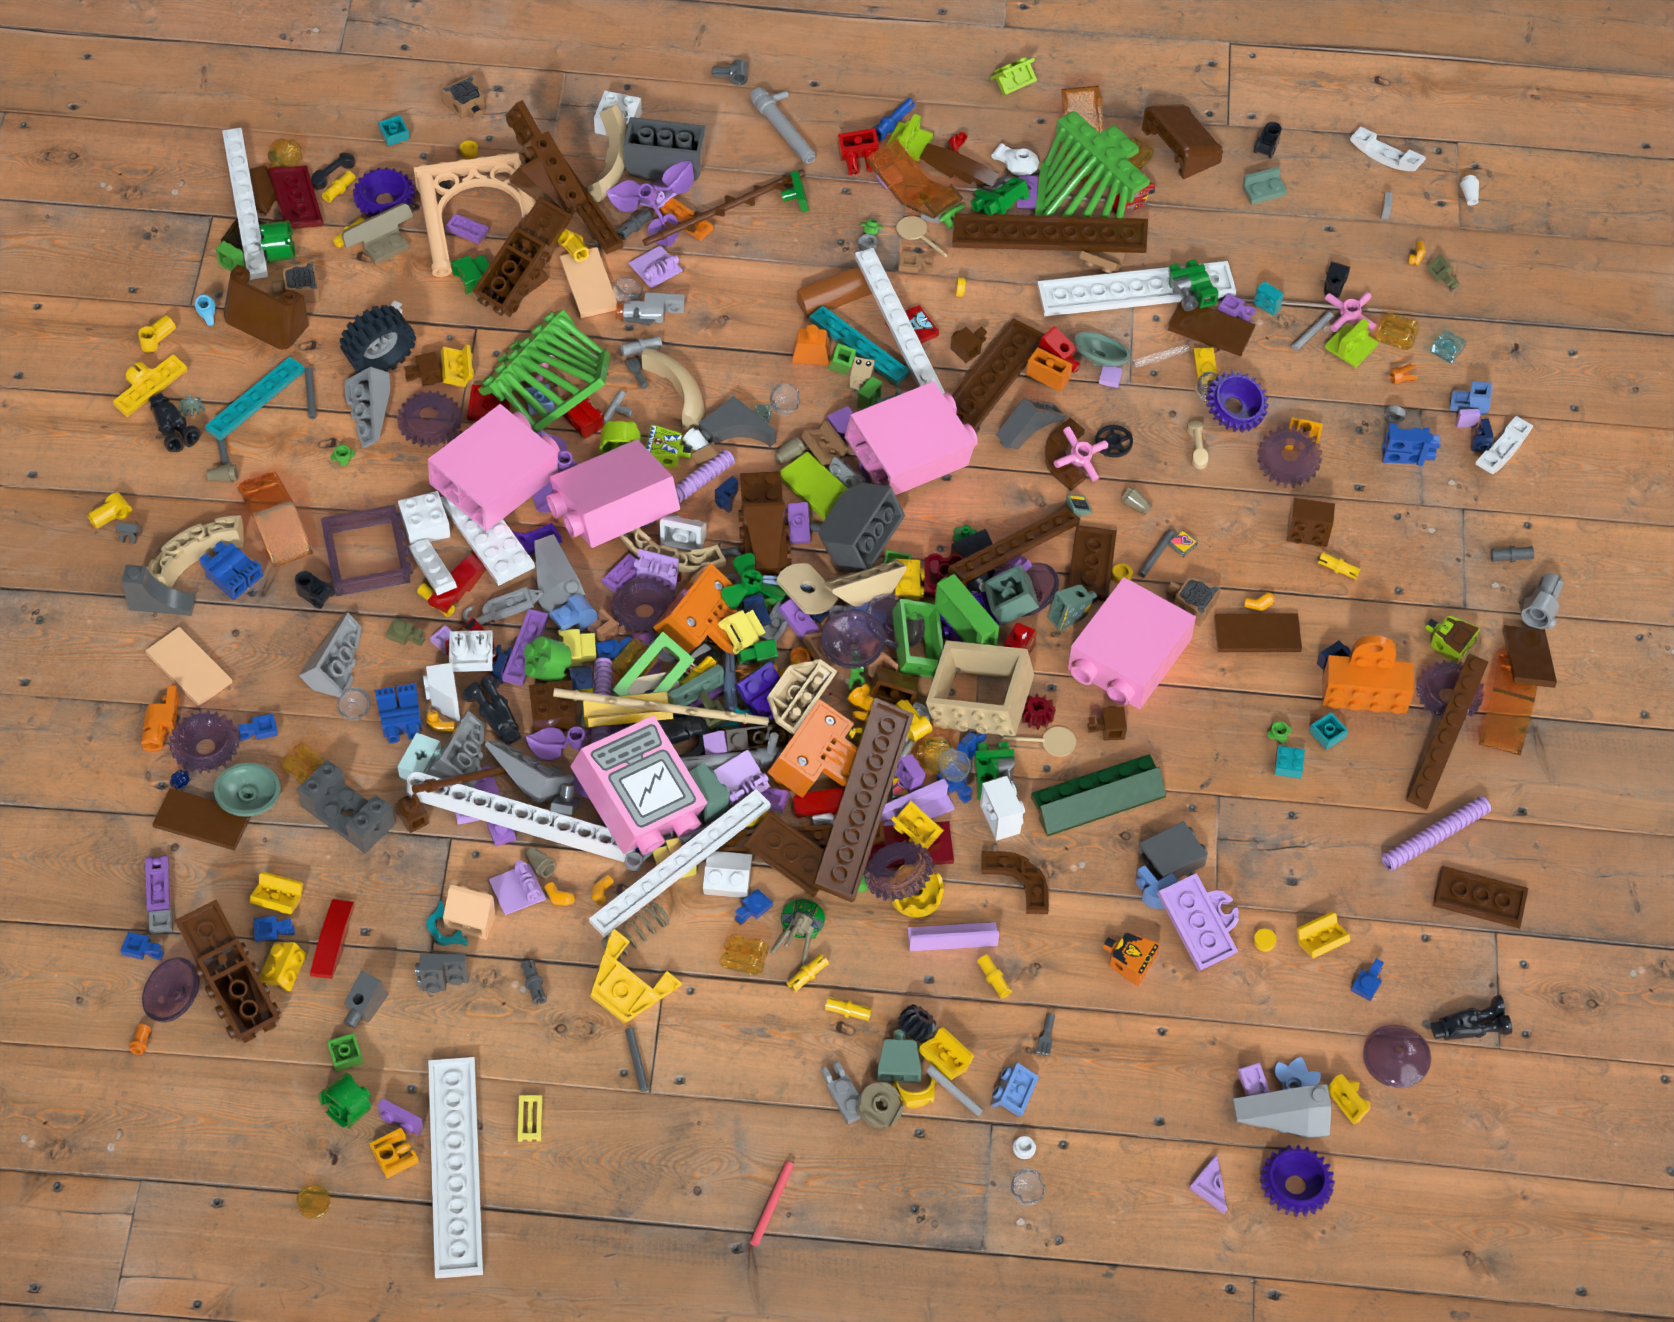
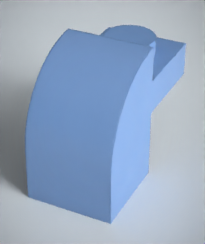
M1472 381L1470 392L1453 391L1450 410L1479 409L1480 416L1485 415L1491 405L1492 383Z
M574 595L568 598L567 604L550 612V618L561 631L575 625L581 632L597 621V612L584 596Z
M1145 865L1137 870L1136 884L1143 891V903L1155 909H1165L1157 892L1179 881L1172 873L1157 881Z

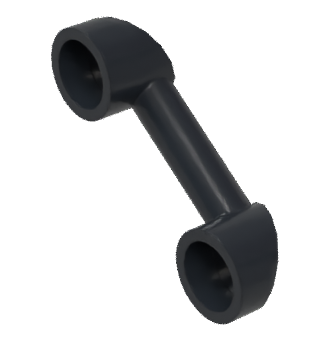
M347 152L340 153L339 158L326 168L315 171L311 177L313 188L317 190L324 189L327 186L326 176L340 166L345 169L354 167L356 164L354 155Z

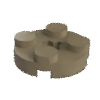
M879 1082L868 1085L860 1092L856 1112L867 1125L883 1130L899 1120L902 1115L903 1106L902 1104L900 1105L898 1091L888 1083ZM882 1101L884 1110H878L876 1102Z

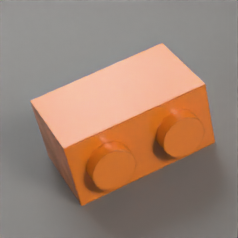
M1037 347L1028 360L1026 376L1061 392L1071 378L1072 364Z

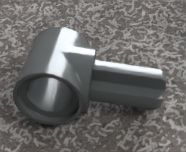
M735 60L730 64V67H712V76L730 77V81L733 84L744 85L748 80V64L743 60Z

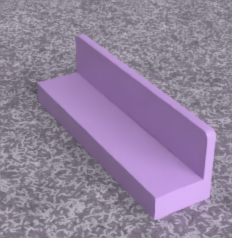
M945 779L939 780L885 804L880 820L883 821V826L894 825L895 823L891 820V817L893 815L897 817L910 801L914 802L931 819L954 810L955 807L947 795V782Z
M996 922L908 927L907 930L909 951L998 946L999 940Z

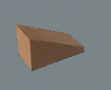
M712 441L691 455L699 465L717 456L719 450Z

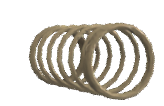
M652 901L649 903V908H643L642 916L634 915L633 923L625 921L623 925L624 930L615 929L616 931L623 932L631 945L636 949L638 946L634 939L626 932L625 924L629 923L634 926L640 938L646 942V936L635 925L634 921L636 916L642 918L651 933L656 934L654 927L644 917L643 911L645 909L651 911L662 927L665 928V926L669 925V918L666 912L656 902ZM653 906H655L660 911V913L665 919V922L655 912ZM608 935L601 940L604 950L608 941ZM625 948L622 952L628 956V951ZM621 954L617 959L618 962L621 961Z

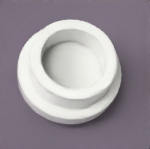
M1022 1136L1014 1141L1013 1152L1018 1158L1029 1159L1035 1154L1036 1145L1031 1138Z

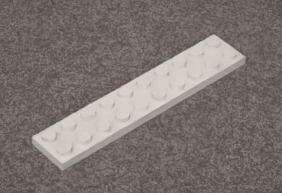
M1228 261L1205 263V271H1207L1213 287H1216L1219 292L1218 298L1226 297L1228 293L1235 296L1236 288ZM1169 267L1037 282L1044 316L1181 302L1183 299L1180 294H1174L1168 284L1170 278Z
M475 1058L428 1060L435 1278L483 1275Z

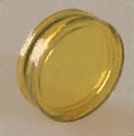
M306 1186L297 1196L298 1210L306 1218H320L330 1208L329 1194L322 1186Z

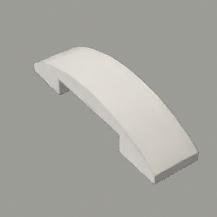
M1360 127L1350 138V141L1363 153L1381 164L1394 169L1416 171L1426 158L1410 149L1404 153L1376 140V133Z
M1516 416L1506 427L1502 436L1488 451L1486 450L1475 464L1491 474L1496 473L1517 451L1532 430L1533 425Z

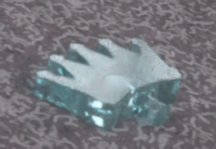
M188 396V400L180 401L179 412L184 411V416L186 417L189 411L191 417H193L194 410L199 415L200 408L202 411H205V407L201 403L200 398L192 399V396Z
M755 405V411L753 412L766 423H769L768 419H771L772 413L770 405Z

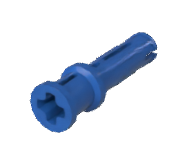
M911 98L905 99L888 117H883L877 126L872 127L876 130L879 142L885 140L886 135L895 130L896 124L915 108V103L910 106L913 102Z

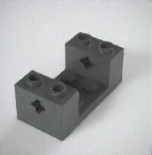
M326 760L297 788L302 808L365 854L395 825L391 805L377 795L368 801L348 787L345 783L343 771L329 760ZM352 810L353 814L351 816H343L342 812Z

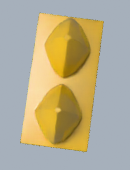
M1340 1074L1330 1083L1328 1091L1354 1125L1359 1123L1368 1113L1370 1101L1358 1095L1357 1091L1360 1082L1348 1080L1343 1074Z

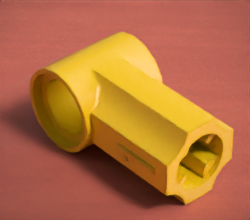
M565 229L557 241L558 244L565 247L575 261L580 263L583 260H587L589 249L583 243V237Z
M162 316L151 326H146L139 330L138 336L143 352L152 353L156 351L159 347L158 343L176 329L175 323L170 317Z
M115 492L106 498L104 504L88 512L87 517L92 526L98 529L115 518L121 520L128 517L132 508L120 493Z
M901 700L895 705L914 714L907 735L910 741L915 742L932 732L929 720L924 715L920 716L908 700Z

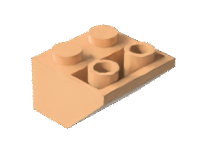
M450 885L443 916L445 929L456 932L461 930L463 934L487 940L496 918L493 896L484 891L469 890L462 885Z

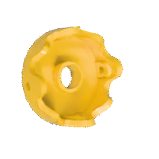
M918 861L914 865H902L897 873L890 877V901L893 907L903 915L916 918L925 917L932 914L941 905L944 895L942 877L940 873L930 870L926 862ZM912 889H919L922 891V894L914 896L910 891Z

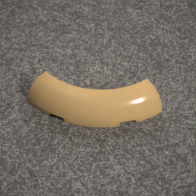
M618 103L599 113L605 127L606 136L609 137V148L607 149L606 166L603 172L600 173L592 184L586 187L596 204L608 196L606 191L619 183L625 170L624 141L627 128Z
M646 347L642 352V369L653 372L663 378L666 377L673 383L674 388L682 397L684 403L682 428L699 430V422L705 418V408L701 391L694 377L675 359Z
M241 515L216 518L215 522L203 526L200 523L179 533L161 548L162 552L155 559L150 561L147 566L150 574L160 583L172 588L178 577L190 565L198 561L204 554L210 555L214 553L213 548L220 541L227 545L232 542L236 548H242L244 530Z
M640 528L619 536L627 548L636 556H638V550L642 549L679 558L678 572H698L710 562L716 568L726 565V560L718 545L691 550V552H681L676 548L666 545L660 546L654 543Z

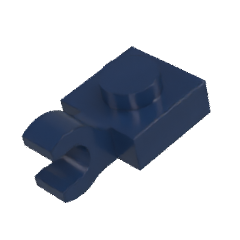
M498 644L496 647L498 658L496 662L493 661V671H491V674H494L500 681V684H503L502 676L512 653V647H509L507 652L502 653L501 645Z

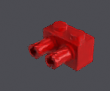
M875 128L838 134L837 145L841 161H846L848 175H853V170L855 175L860 173L857 158L864 157L867 172H872V167L873 172L879 169L875 156L878 155L879 149Z

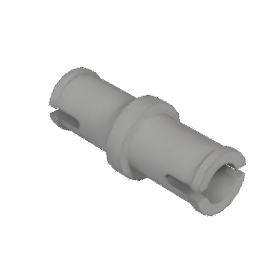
M660 336L644 340L639 338L635 342L621 344V353L626 357L637 353L642 354L646 347L660 349L662 348V341Z

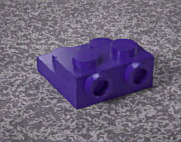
M770 661L735 683V686L752 715L769 717V720L774 718L767 697L780 680V676Z

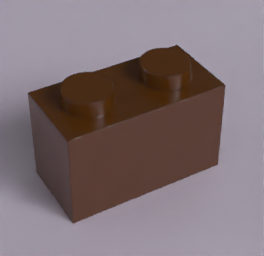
M878 666L871 681V697L892 704H897L901 700H908L913 705L918 694V678Z

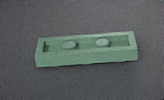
M716 665L682 686L673 689L668 693V704L687 706L699 699V695L705 691L709 693L724 684V669Z

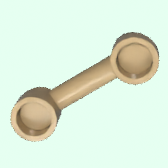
M1193 420L1187 426V433L1194 437L1196 448L1192 457V465L1197 469H1204L1208 464L1209 458L1208 452L1203 448L1202 433L1204 424L1201 421Z

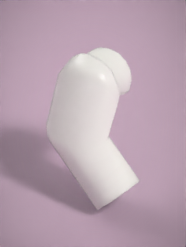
M833 813L812 815L814 825L832 824L835 817Z

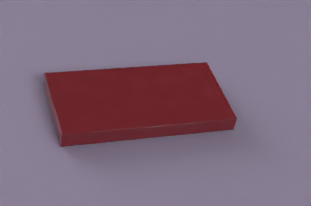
M307 165L269 168L268 173L282 221L288 220L292 229L322 227L323 219Z
M949 821L935 822L944 831L927 850L922 847L918 849L908 841L910 837L906 833L903 835L899 833L893 825L884 826L885 844L872 845L866 869L899 868L902 865H914L918 861H924L928 865L954 864Z

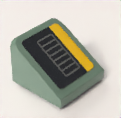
M1072 494L1066 496L1067 507L1078 517L1092 514L1085 496Z

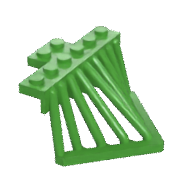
M1075 110L1058 119L1056 137L1045 161L1041 163L1035 216H1051L1081 179L1092 173L1062 216L1071 217L1093 184L1101 180L1082 217L1091 216L1103 192L1111 185L1101 217L1109 218L1116 195L1120 193L1115 218H1123L1126 202L1132 203L1134 194L1149 186L1150 180L1128 160L1139 153V147L1115 125L1099 133ZM1061 142H1063V144H1062V146H1061L1059 152L1057 153V150H1058V148H1059ZM1076 158L1074 162L1071 164V166L1067 169L1072 159ZM1079 167H1081V169L1076 173V175H1075V176L1071 179V181L1066 185V183L1069 181V179L1072 177V175L1076 172V170H1077Z
M563 309L556 312H548L543 317L544 321L532 328V334L529 337L526 336L521 341L517 339L509 346L510 350L497 358L498 362L493 366L495 372L484 378L482 381L483 385L478 389L483 396L493 393L500 402L506 398L517 412L522 413L528 419L531 430L535 433L544 429L606 383L610 353L606 349L603 350L574 326L575 323ZM570 332L571 334H573L577 339H579L583 344L590 348L594 353H592L589 349H587L585 346H583L581 343H579L577 340H575L567 333ZM547 363L589 384L579 389L539 364ZM537 372L571 392L573 396L563 400L529 373ZM520 382H528L554 402L557 407L548 412ZM515 389L542 418L535 422L511 392Z

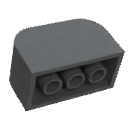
M630 117L624 141L625 168L636 177L662 181L663 174L668 168L680 162L691 161L694 181L697 180L700 176L706 148V126Z
M858 484L849 488L841 495L821 525L819 537L838 570L855 573L872 567L905 517V514L891 486Z

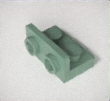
M1279 167L1250 173L1244 177L1242 189L1251 205L1286 196L1287 189L1279 177L1281 172Z

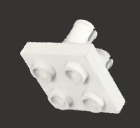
M492 630L450 631L449 663H452L453 672L493 671Z

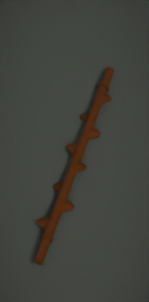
M803 169L798 170L800 177H804L805 171ZM791 174L784 175L782 178L764 186L754 185L753 191L737 198L726 195L724 197V204L706 212L695 211L694 217L675 225L667 221L665 222V230H660L658 233L643 239V244L648 246L657 241L665 240L666 237L684 229L694 233L696 232V224L716 215L724 217L725 211L743 203L754 206L756 197L774 189L784 190V185H789L793 181Z

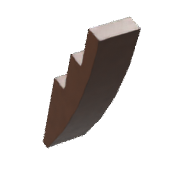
M927 143L919 157L949 178L955 175L970 185L974 181L982 187H993L999 176L998 173L979 162Z

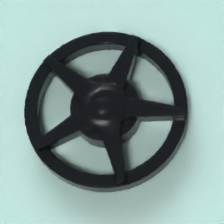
M1119 425L1105 426L1097 432L1095 437V444L1104 440L1107 441V450L1099 451L1105 457H1122L1127 455L1133 446L1132 434L1126 428ZM1111 430V434L1106 438H1100L1103 432ZM1114 430L1122 431L1127 436L1121 437V435L1114 433ZM1129 439L1130 444L1127 449H1124L1122 442ZM1112 449H1118L1121 452L1111 453L1110 451Z

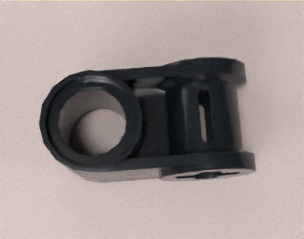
M1269 122L1265 125L1260 137L1256 141L1253 153L1259 152L1272 159L1281 136L1282 128L1279 123Z
M1331 261L1324 288L1325 296L1330 293L1336 298L1340 297L1349 275L1350 266Z
M301 571L295 576L297 594L318 609H322L323 603L329 597L335 595L334 589L328 583L320 580L311 572Z

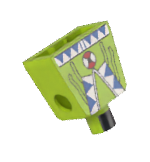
M651 425L645 448L664 468H676L679 457L691 458L693 447L682 445L681 433Z

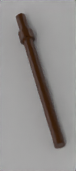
M502 766L438 780L434 778L427 779L423 783L412 785V792H435L438 788L507 774Z

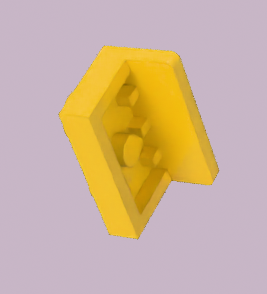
M466 344L462 350L443 347L440 351L443 383L466 387L468 382L474 377V369L472 368L473 353H471L470 345Z
M895 559L904 564L907 569L895 587V599H910L919 602L920 598L923 599L924 586H920V581H923L924 568H920V560Z
M912 801L908 803L897 817L894 815L891 817V820L895 823L893 827L902 835L906 833L910 837L908 841L917 849L922 847L927 850L944 831Z
M262 871L259 874V884L250 896V903L292 915L302 900L303 883Z
M1334 911L1297 928L1298 945L1312 958L1318 957L1350 941V934L1337 923V915Z
M274 942L259 975L261 983L279 985L286 992H290L307 954L295 942Z
M941 1027L934 1038L923 1043L918 1049V1052L950 1081L966 1072L974 1058V1055L944 1027Z

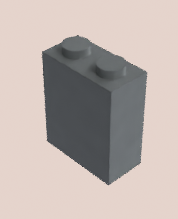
M1184 821L1141 842L1138 849V855L1157 881L1171 873L1178 879L1204 866L1208 855L1206 847L1199 843L1194 830L1188 827Z

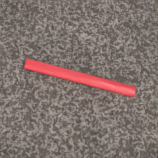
M786 1161L750 1240V1244L753 1246H759L794 1167V1164Z

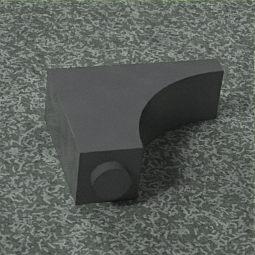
M735 396L731 397L699 422V431L708 443L713 441L715 445L721 441L736 437L756 439L767 444L769 447L776 443V430Z
M1024 397L996 433V436L1001 440L1000 443L1005 448L1019 449L1035 432L1051 423L1062 422L1066 415L1054 403Z
M125 566L122 586L129 610L192 616L196 600L195 594L181 592L160 583L150 574L147 566Z

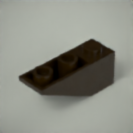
M768 723V726L739 724L718 727L719 731L725 732L727 751L767 747L771 733L778 734L777 745H785L789 742L788 731L777 723Z

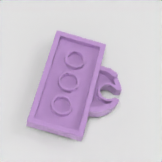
M1196 873L1157 892L1198 972L1238 953L1228 932L1236 926L1239 920L1238 907L1232 909L1229 914H1224L1221 911V904L1228 905L1233 901L1224 891L1215 890L1207 893Z

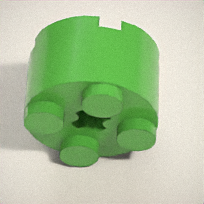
M544 636L536 638L531 644L525 646L524 672L527 676L550 683L563 680L566 676L564 671L571 664V650L569 646H566L561 641Z

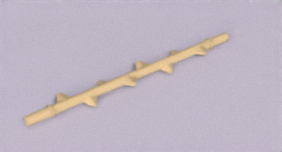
M554 688L553 697L575 699V701L582 700L744 722V724L751 723L768 726L769 717L749 715L748 713L712 710L580 692L578 690Z

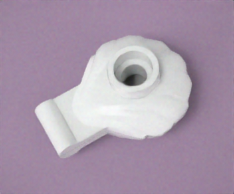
M1002 143L998 145L991 155L993 159L1004 162L1010 173L1017 176L1031 175L1037 171L1040 163L1038 156L1031 150L1024 148L1011 149Z

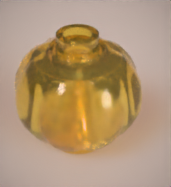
M277 139L273 141L267 152V158L270 162L269 167L300 166L302 153L299 144L292 139Z
M931 735L923 740L922 745L918 744L915 758L920 762V767L924 769L925 773L937 776V774L950 767L951 764H955L957 753L953 751L950 742L946 738L939 735Z

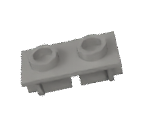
M836 456L833 457L828 471L848 489L858 484H868L866 482L867 479L857 472L854 473V469L844 459L837 458Z

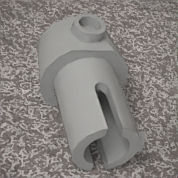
M1546 573L1545 577H1540L1533 595L1525 598L1521 616L1528 626L1535 629H1550L1556 624L1557 620L1554 617L1559 611L1557 600L1564 586L1561 577L1553 573Z

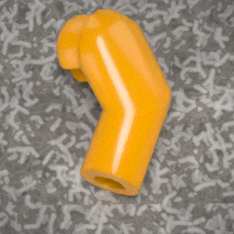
M1423 241L1415 243L1416 254L1409 255L1408 263L1410 265L1414 264V266H1417L1421 263L1426 253Z
M1270 592L1263 594L1258 599L1246 597L1244 607L1264 611L1274 603L1275 598Z
M432 710L427 713V724L435 732H453L455 730V722H443L438 717L437 711Z
M606 875L592 886L591 899L597 905H601L606 901L607 898L604 896V890L614 883L609 875Z
M550 882L544 887L554 905L568 906L575 901L573 893L558 891L554 882Z

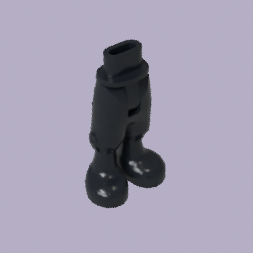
M159 393L149 398L150 409L159 426L158 431L166 436L164 446L168 451L180 452L183 450V442L179 435L174 432V429L179 431L187 447L193 446L199 440L200 430L194 425L187 426L186 418L182 416L168 397Z
M494 675L486 676L481 679L480 685L478 682L469 685L464 690L462 696L466 702L476 701L479 704L480 716L484 717L501 740L504 739L506 744L510 745L522 737L518 731L519 726L508 706V700L497 691L500 681ZM482 689L484 690L485 693H488V695H489L490 698L492 699V700H491L492 703H490V702L486 699V697L484 696V694H483V692H482Z
M690 717L657 720L671 744L689 740L690 735L692 739L694 735L703 733L700 718L690 719ZM627 723V724H628V727H630V726H632V725H634V724H636V723Z
M1501 995L1494 996L1490 1006L1486 1009L1469 1008L1441 1017L1439 1021L1430 1023L1435 1040L1441 1038L1445 1040L1481 1038L1487 1032L1509 1035L1512 1034L1513 1030L1509 1015H1505V1003ZM1497 1019L1495 1021L1488 1023L1481 1022L1482 1020Z

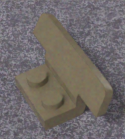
M401 203L342 232L344 246L347 249L362 242L364 251L375 265L408 250L409 244L399 232L398 224L414 217L410 207L405 203Z

